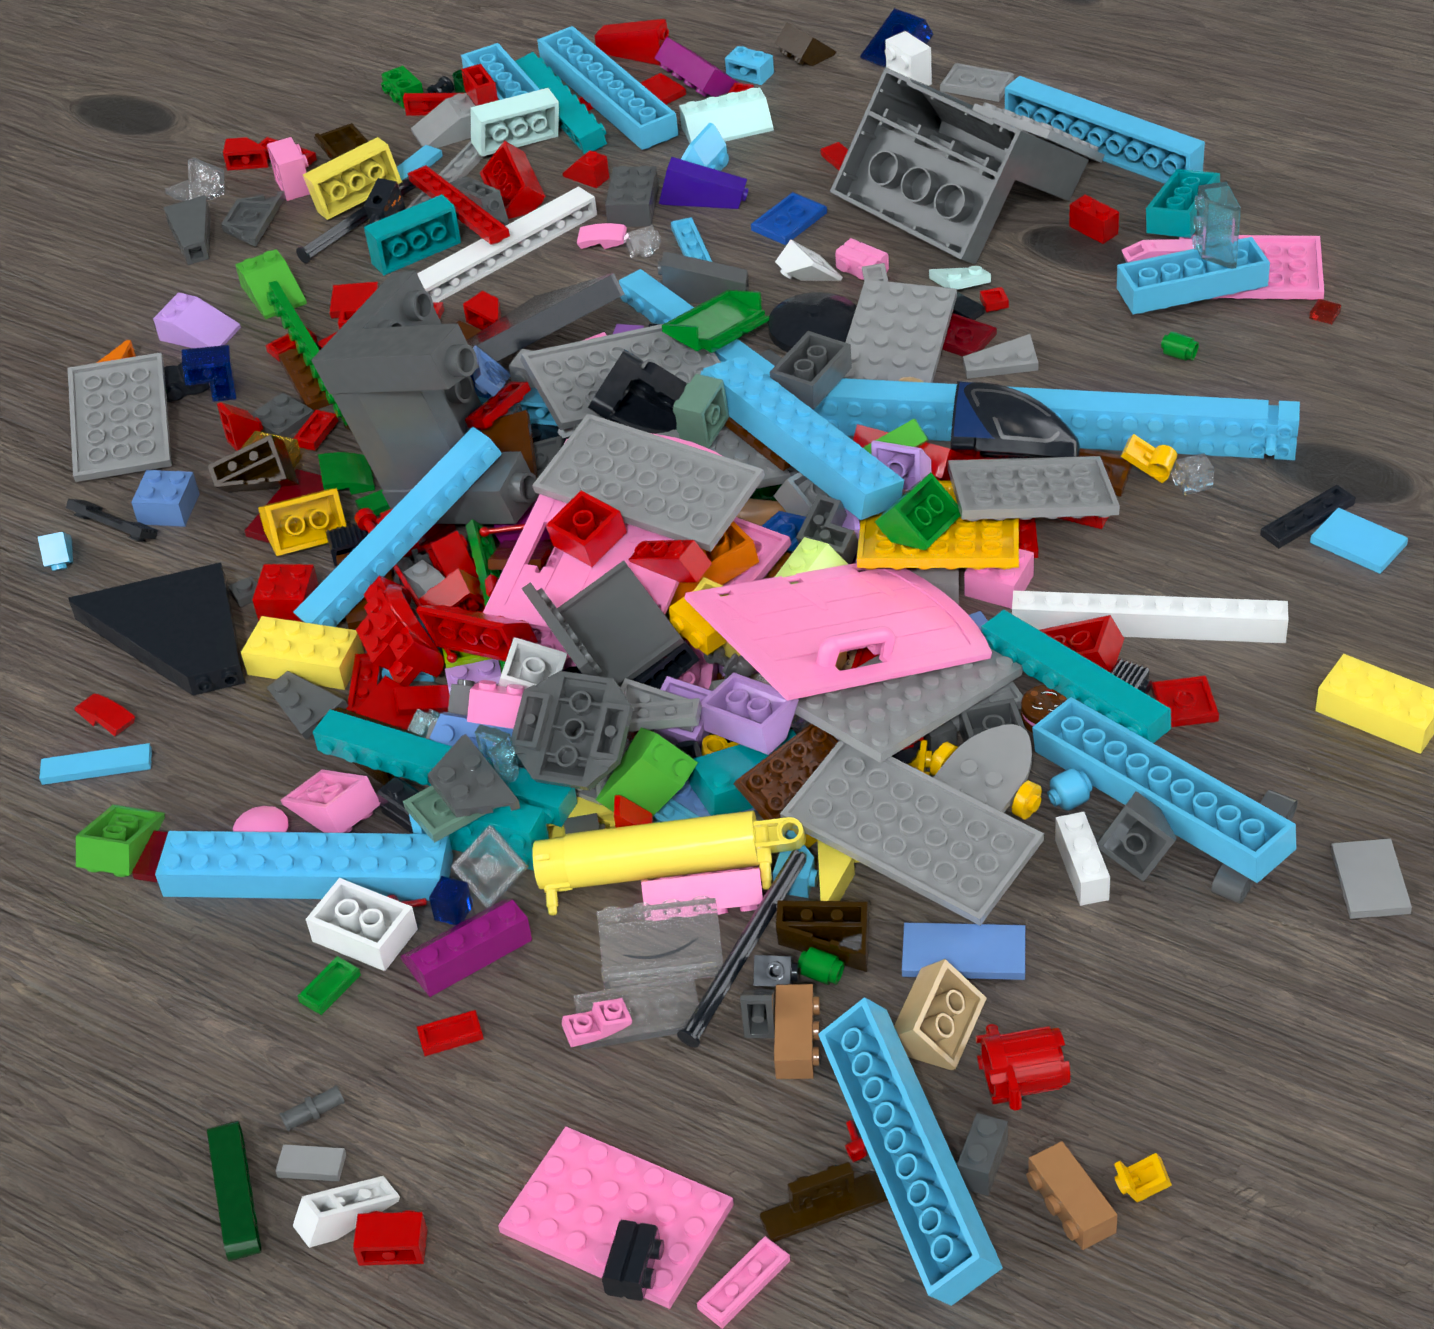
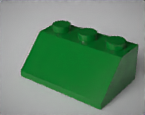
M930 472L903 494L875 523L892 543L926 550L961 515L958 504Z

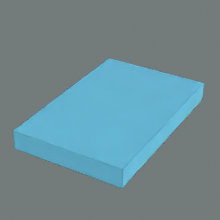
M1337 508L1311 535L1310 543L1381 574L1407 546L1408 538L1341 508Z

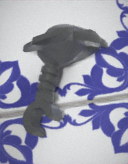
M720 646L709 655L704 654V659L708 664L718 663L724 667L722 672L725 673V680L733 672L749 678L756 670L742 655L738 657L735 653L731 658L727 657L723 646Z

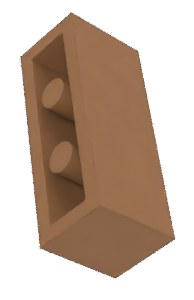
M813 984L776 985L774 1043L776 1079H814V1066H820L819 1047H814V1040H820L818 1035L820 1033L819 1021L814 1022V1015H820V998L814 997Z
M1063 1141L1029 1157V1168L1026 1174L1027 1180L1034 1191L1039 1190L1042 1194L1048 1211L1053 1216L1057 1215L1061 1220L1064 1232L1071 1241L1075 1240L1079 1247L1084 1250L1116 1233L1117 1213Z

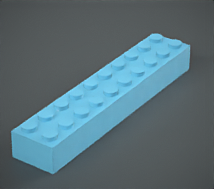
M571 26L537 39L539 55L543 58L546 66H550L560 79L590 103L592 107L641 150L651 148L653 145L678 136L676 113L576 28Z
M1022 76L1017 77L1005 87L1006 110L1020 116L1029 117L1040 123H1046L1099 147L1098 152L1105 155L1103 158L1104 162L1164 184L1176 169L1203 171L1205 142Z
M743 356L703 368L704 376L723 380L730 418L830 497L840 500L844 508L858 519L863 520L888 510L902 496L903 478Z
M1072 697L1032 727L1036 753L1065 770L1073 768L1078 772L1083 771L1088 776L1092 786L1124 805L1137 791L1161 809L1176 836L1256 883L1262 880L1296 850L1295 823Z
M169 831L155 876L163 897L323 899L336 881L341 878L384 896L395 895L399 900L426 898V901H445L453 862V852L449 835L434 843L427 834Z
M864 997L818 1035L927 1294L952 1306L1003 1267L887 1009Z

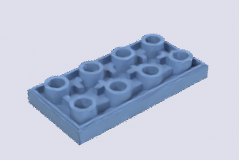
M904 922L902 977H917L921 968L946 959L965 978L1025 980V925L981 924L980 926L978 924Z

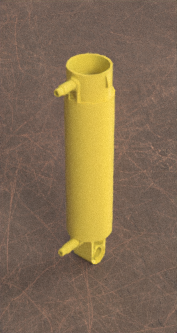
M754 811L565 834V837L534 841L533 867L539 889H544V893H546V906L549 915L557 914V892L746 867L759 866L762 888L769 890L772 881L771 853L800 849L806 842V833L802 824L795 818L787 817L757 821ZM789 829L799 830L798 835L794 839L784 838L785 833Z

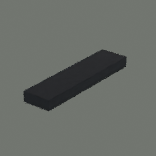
M1335 485L1261 528L1260 536L1279 549L1324 523L1337 508L1346 510L1353 506L1356 497L1339 485Z

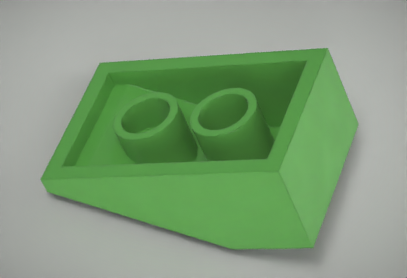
M277 249L235 264L241 287L265 319L276 316L274 306H270L267 299V292H270L269 282L278 281L293 308L307 304L285 259Z
M641 727L623 755L620 765L614 769L596 801L614 813L615 795H621L652 813L653 817L684 786L698 762L659 734Z
M119 805L110 806L76 835V867L85 868L89 872H109L118 877L130 876L153 831H158L163 823L165 813Z

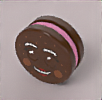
M1039 685L1029 689L1021 700V718L1025 728L1033 733L1032 727L1064 703L1067 698L1057 691L1049 689L1046 685Z

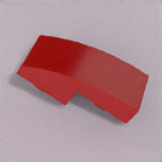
M95 693L78 704L74 709L92 726L99 723L114 737L135 721V716L124 707L107 697Z

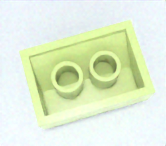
M804 537L775 577L793 576L796 573L848 565V563L828 543Z

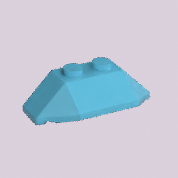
M709 123L689 144L681 159L721 171L728 164L729 155L727 154L726 143L713 123Z

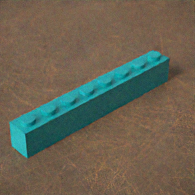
M531 52L515 61L540 90L549 88L559 101V126L583 154H586L589 150L595 151L607 144L604 136L607 133L602 123L598 124L595 116L592 113L589 114L586 106L580 104L575 94H571L569 87L563 85L560 77L554 75L551 67H546L542 57L538 58L534 52Z
M1002 610L981 626V631L993 651L1011 658L1013 663L1016 662L1022 665L1023 671L1028 676L1034 677L1044 683L1049 689L1057 691L1067 699L1070 697L1076 699L1152 743L1171 730V709L1008 611Z

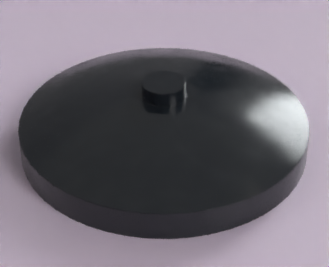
M812 292L793 296L778 304L770 313L768 321L769 336L772 342L785 352H789L807 331L846 342L856 305L842 296L831 293Z

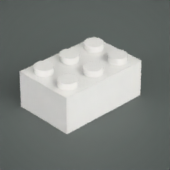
M341 878L336 881L306 918L312 942L383 971L387 970L418 930L412 906Z

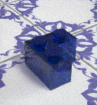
M229 345L182 349V368L185 385L210 383L213 402L236 399V384Z

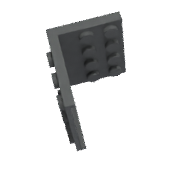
M624 560L558 608H556L542 587L536 590L530 582L521 588L581 673L614 678L620 688L625 678L633 680L684 643L682 637Z

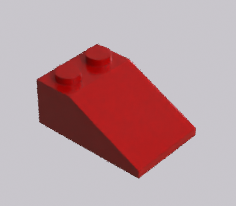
M1111 615L1039 630L1108 672H1111L1115 666L1124 642V637Z

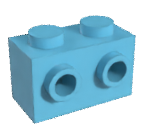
M737 46L725 57L726 74L732 78L762 85L774 74L773 55L762 51Z

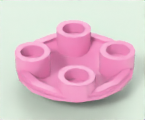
M255 807L244 812L236 820L233 832H286L288 829V818L282 810L276 807Z

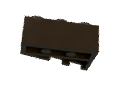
M273 435L260 439L207 465L214 486L228 493L299 485L284 441Z
M777 900L776 932L778 945L800 952L808 951L810 947H814L839 956V960L844 961L845 966L867 972L869 939L868 902Z

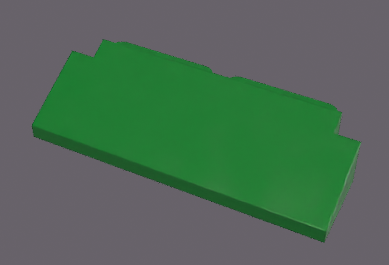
M727 290L662 325V332L696 351L705 349L713 353L769 321V316L765 315V310H762L761 292Z

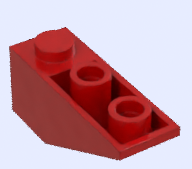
M645 540L635 547V552L628 559L633 564L680 583H697L712 564L695 540Z

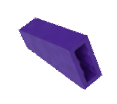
M671 157L659 204L739 209L741 201L745 202L749 189L745 188L747 179Z

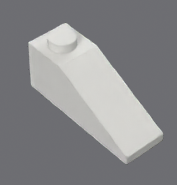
M384 1176L302 1196L293 1227L309 1248L332 1242L356 1228L357 1214L373 1211L383 1212L399 1202L400 1196Z

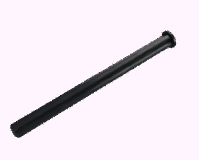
M408 177L398 184L402 196L416 187L409 181ZM364 206L304 247H298L296 253L303 263L310 262V258L368 220Z
M793 850L688 1023L684 1029L678 1031L677 1037L684 1044L694 1048L700 1045L699 1038L777 911V900L783 901L806 863L805 853Z

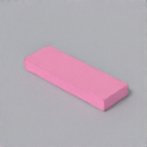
M765 1236L697 1302L698 1310L723 1329L790 1262V1255Z

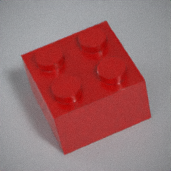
M582 490L546 524L554 547L591 567L627 533L619 510Z
M263 565L252 599L258 622L262 616L302 622L293 612L319 586L314 565Z

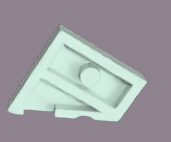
M980 266L930 269L929 279L942 287L958 290L991 283V273L985 271Z

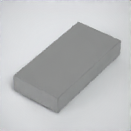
M283 1144L275 1172L278 1178L339 1182L346 1158L345 1148Z

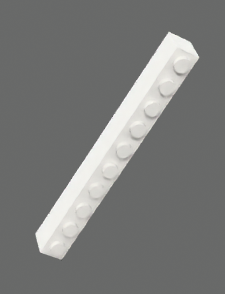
M578 186L506 225L510 236L501 242L490 245L482 238L417 273L425 291L431 295L433 302H440L597 215L595 197Z
M1013 591L1012 614L1038 630L1111 615L1123 637L1286 643L1288 601Z

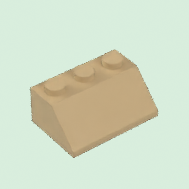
M946 959L920 969L894 1027L909 1058L948 1070H954L959 1063L987 998Z

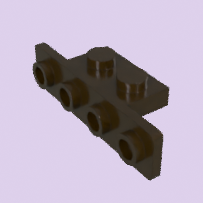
M846 1162L841 1165L829 1166L824 1171L810 1176H802L794 1182L788 1183L789 1203L761 1212L760 1220L768 1238L772 1242H776L888 1201L876 1171L854 1178V1171L850 1163Z

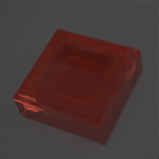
M1318 299L1310 311L1309 319L1332 325L1340 314L1342 305Z

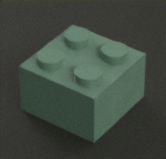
M695 374L691 382L687 383L683 394L675 401L673 406L680 439L696 443L708 449L710 448L729 418L723 380Z

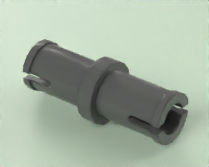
M335 1085L333 1088L313 1098L310 1096L304 1098L305 1102L280 1113V1116L289 1132L291 1129L311 1119H314V1121L320 1119L319 1115L340 1104H344L345 1101L337 1085Z

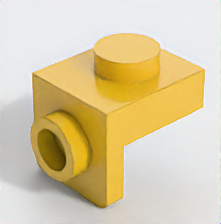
M1157 1153L1129 1167H1126L1121 1161L1114 1163L1118 1173L1114 1177L1118 1188L1122 1194L1128 1193L1137 1203L1172 1186L1163 1161Z

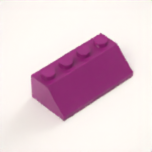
M666 37L655 56V59L661 62V68L669 73L672 70L671 75L681 81L684 78L683 83L694 89L696 86L697 89L695 91L704 97L708 94L713 97H719L729 92L735 82L740 83L695 52L669 37Z
M513 899L501 900L404 953L400 957L427 995L431 997L532 941L528 917Z

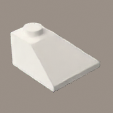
M793 240L789 241L775 261L782 268L780 272L789 279L795 277L801 281H841L843 278L821 255Z

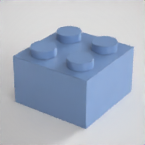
M146 470L131 502L137 522L145 525L185 527L199 497L194 473Z

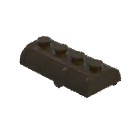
M353 123L322 134L316 133L314 136L316 143L331 160L368 142Z

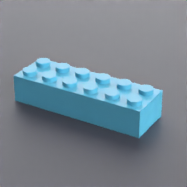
M499 43L461 55L463 69L482 64L496 84L498 100L540 90Z
M1253 237L1119 264L1117 265V290L1133 315L1142 314L1152 310L1166 309L1171 306L1189 304L1204 299H1212L1214 297L1266 287L1269 281L1270 262Z

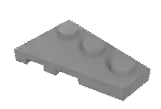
M1030 334L963 356V365L967 379L1038 371L1039 366Z

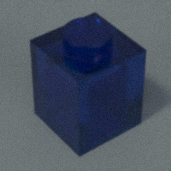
M441 876L429 896L434 920L455 926L465 920L473 906L468 883Z

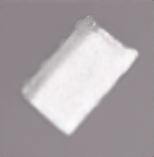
M697 896L689 901L669 899L662 904L637 903L633 907L628 908L609 906L604 908L603 911L596 912L602 960L601 972L605 989L716 977L723 965L716 898Z

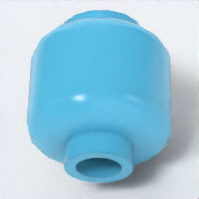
M1070 768L1050 780V790L1047 792V795L1055 807L1059 805L1063 810L1070 811L1089 800L1092 784L1083 771L1078 772L1076 769Z

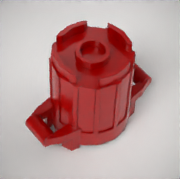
M989 1024L986 1026V1034L976 1036V1043H981V1055L977 1056L979 1070H984L992 1105L1008 1102L1011 1110H1020L1022 1108V1096L1059 1090L1063 1085L1070 1083L1069 1061H1064L1061 1046L1065 1045V1041L1059 1028L1051 1029L1050 1026L1000 1034L997 1025Z

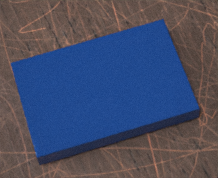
M792 192L751 223V231L786 245L790 240L796 238L827 214V206Z

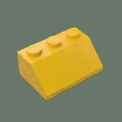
M337 488L258 507L264 532L276 556L328 543L327 529L331 531L332 528L346 527Z

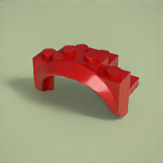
M379 575L363 594L368 602L364 606L367 616L356 629L372 663L388 669L393 680L403 687L409 686L421 671L437 678L443 669L444 658L410 608V594L404 586Z

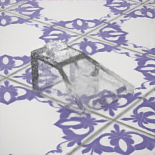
M489 825L454 862L451 868L484 906L490 908L528 866L492 825Z

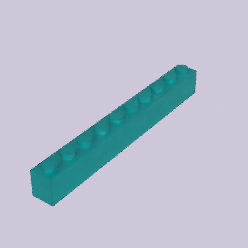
M331 709L313 730L317 750L323 754L333 755L348 762L362 764L374 770L378 769L393 774L396 777L413 780L421 785L431 786L428 773L452 748L449 745ZM485 757L520 803L544 808L546 824L563 826L577 805L575 788L538 783L532 779L527 769Z

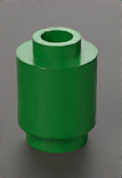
M1171 331L1163 337L1161 348L1165 355L1184 361L1188 359L1194 360L1199 349V342L1194 341L1192 337Z
M810 947L808 951L804 950L798 961L802 976L826 985H830V983L837 985L845 968V962L839 960V956L814 947Z

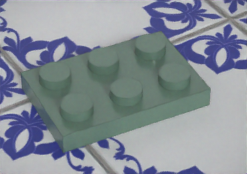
M432 785L403 801L405 810L434 843L485 815L475 813L470 816L456 817Z

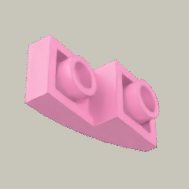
M612 223L580 227L577 244L581 249L601 244L604 249L624 244L627 228L625 225Z
M623 998L593 1003L592 1011L567 1015L562 1018V1027L571 1047L603 1039L632 1024L631 1016Z

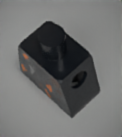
M382 178L376 180L364 206L369 219L365 226L406 209L397 181Z

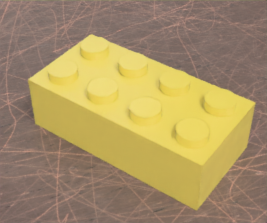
M378 137L303 174L317 212L327 220L366 201L378 178L397 181L398 184L402 182L388 144Z
M264 616L260 618L241 651L247 675L278 679L285 672L289 671L316 686L345 690L352 677L355 654L364 653L361 639L356 630Z
M1346 654L1341 656L1318 688L1316 712L1421 754L1434 735L1433 688Z

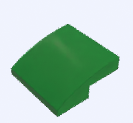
M349 452L318 454L324 490L349 488L351 495L375 490L371 467L363 454Z

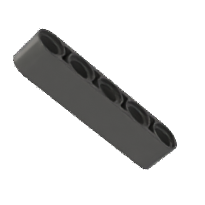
M1269 789L1260 804L1291 821L1295 814L1298 800ZM1223 863L1215 876L1211 892L1241 904L1253 886L1254 881Z

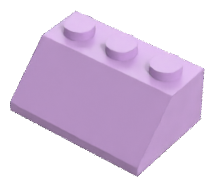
M733 672L701 701L702 709L700 715L705 731L769 755L787 738L799 699L787 701L773 686Z

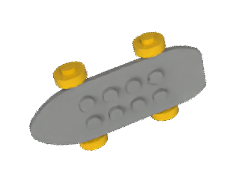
M1006 724L993 727L971 737L959 747L945 742L932 755L930 772L934 776L933 778L1003 813L1011 804L1014 815L1027 819L1037 811L1041 803V786L1029 780L1027 781L1032 765V747L1027 731L1021 726Z

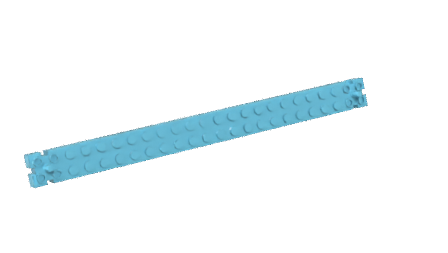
M842 378L814 411L846 436H854L857 424L891 432L910 420L916 419L929 440L951 441L957 384ZM1009 387L1030 395L1054 411L1078 438L1081 449L1123 451L1128 439L1135 434L1155 448L1159 445L1170 446L1177 454L1263 459L1264 454H1267L1268 456L1274 455V459L1295 460L1300 402L1279 401V405H1268L1269 400Z

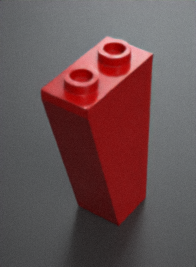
M666 19L604 25L594 35L595 44L609 56L660 65L661 62L656 60L655 56L666 37L669 36V29L667 28Z

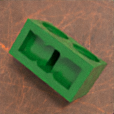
M404 66L381 74L383 92L388 94L393 102L398 103L403 109L405 108L403 102L404 93H423L422 83Z

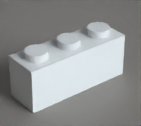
M1085 812L1056 817L1055 841L1080 906L1109 900L1110 875Z

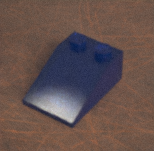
M894 8L860 55V58L885 68L886 39L906 31L927 44L934 34L925 19Z

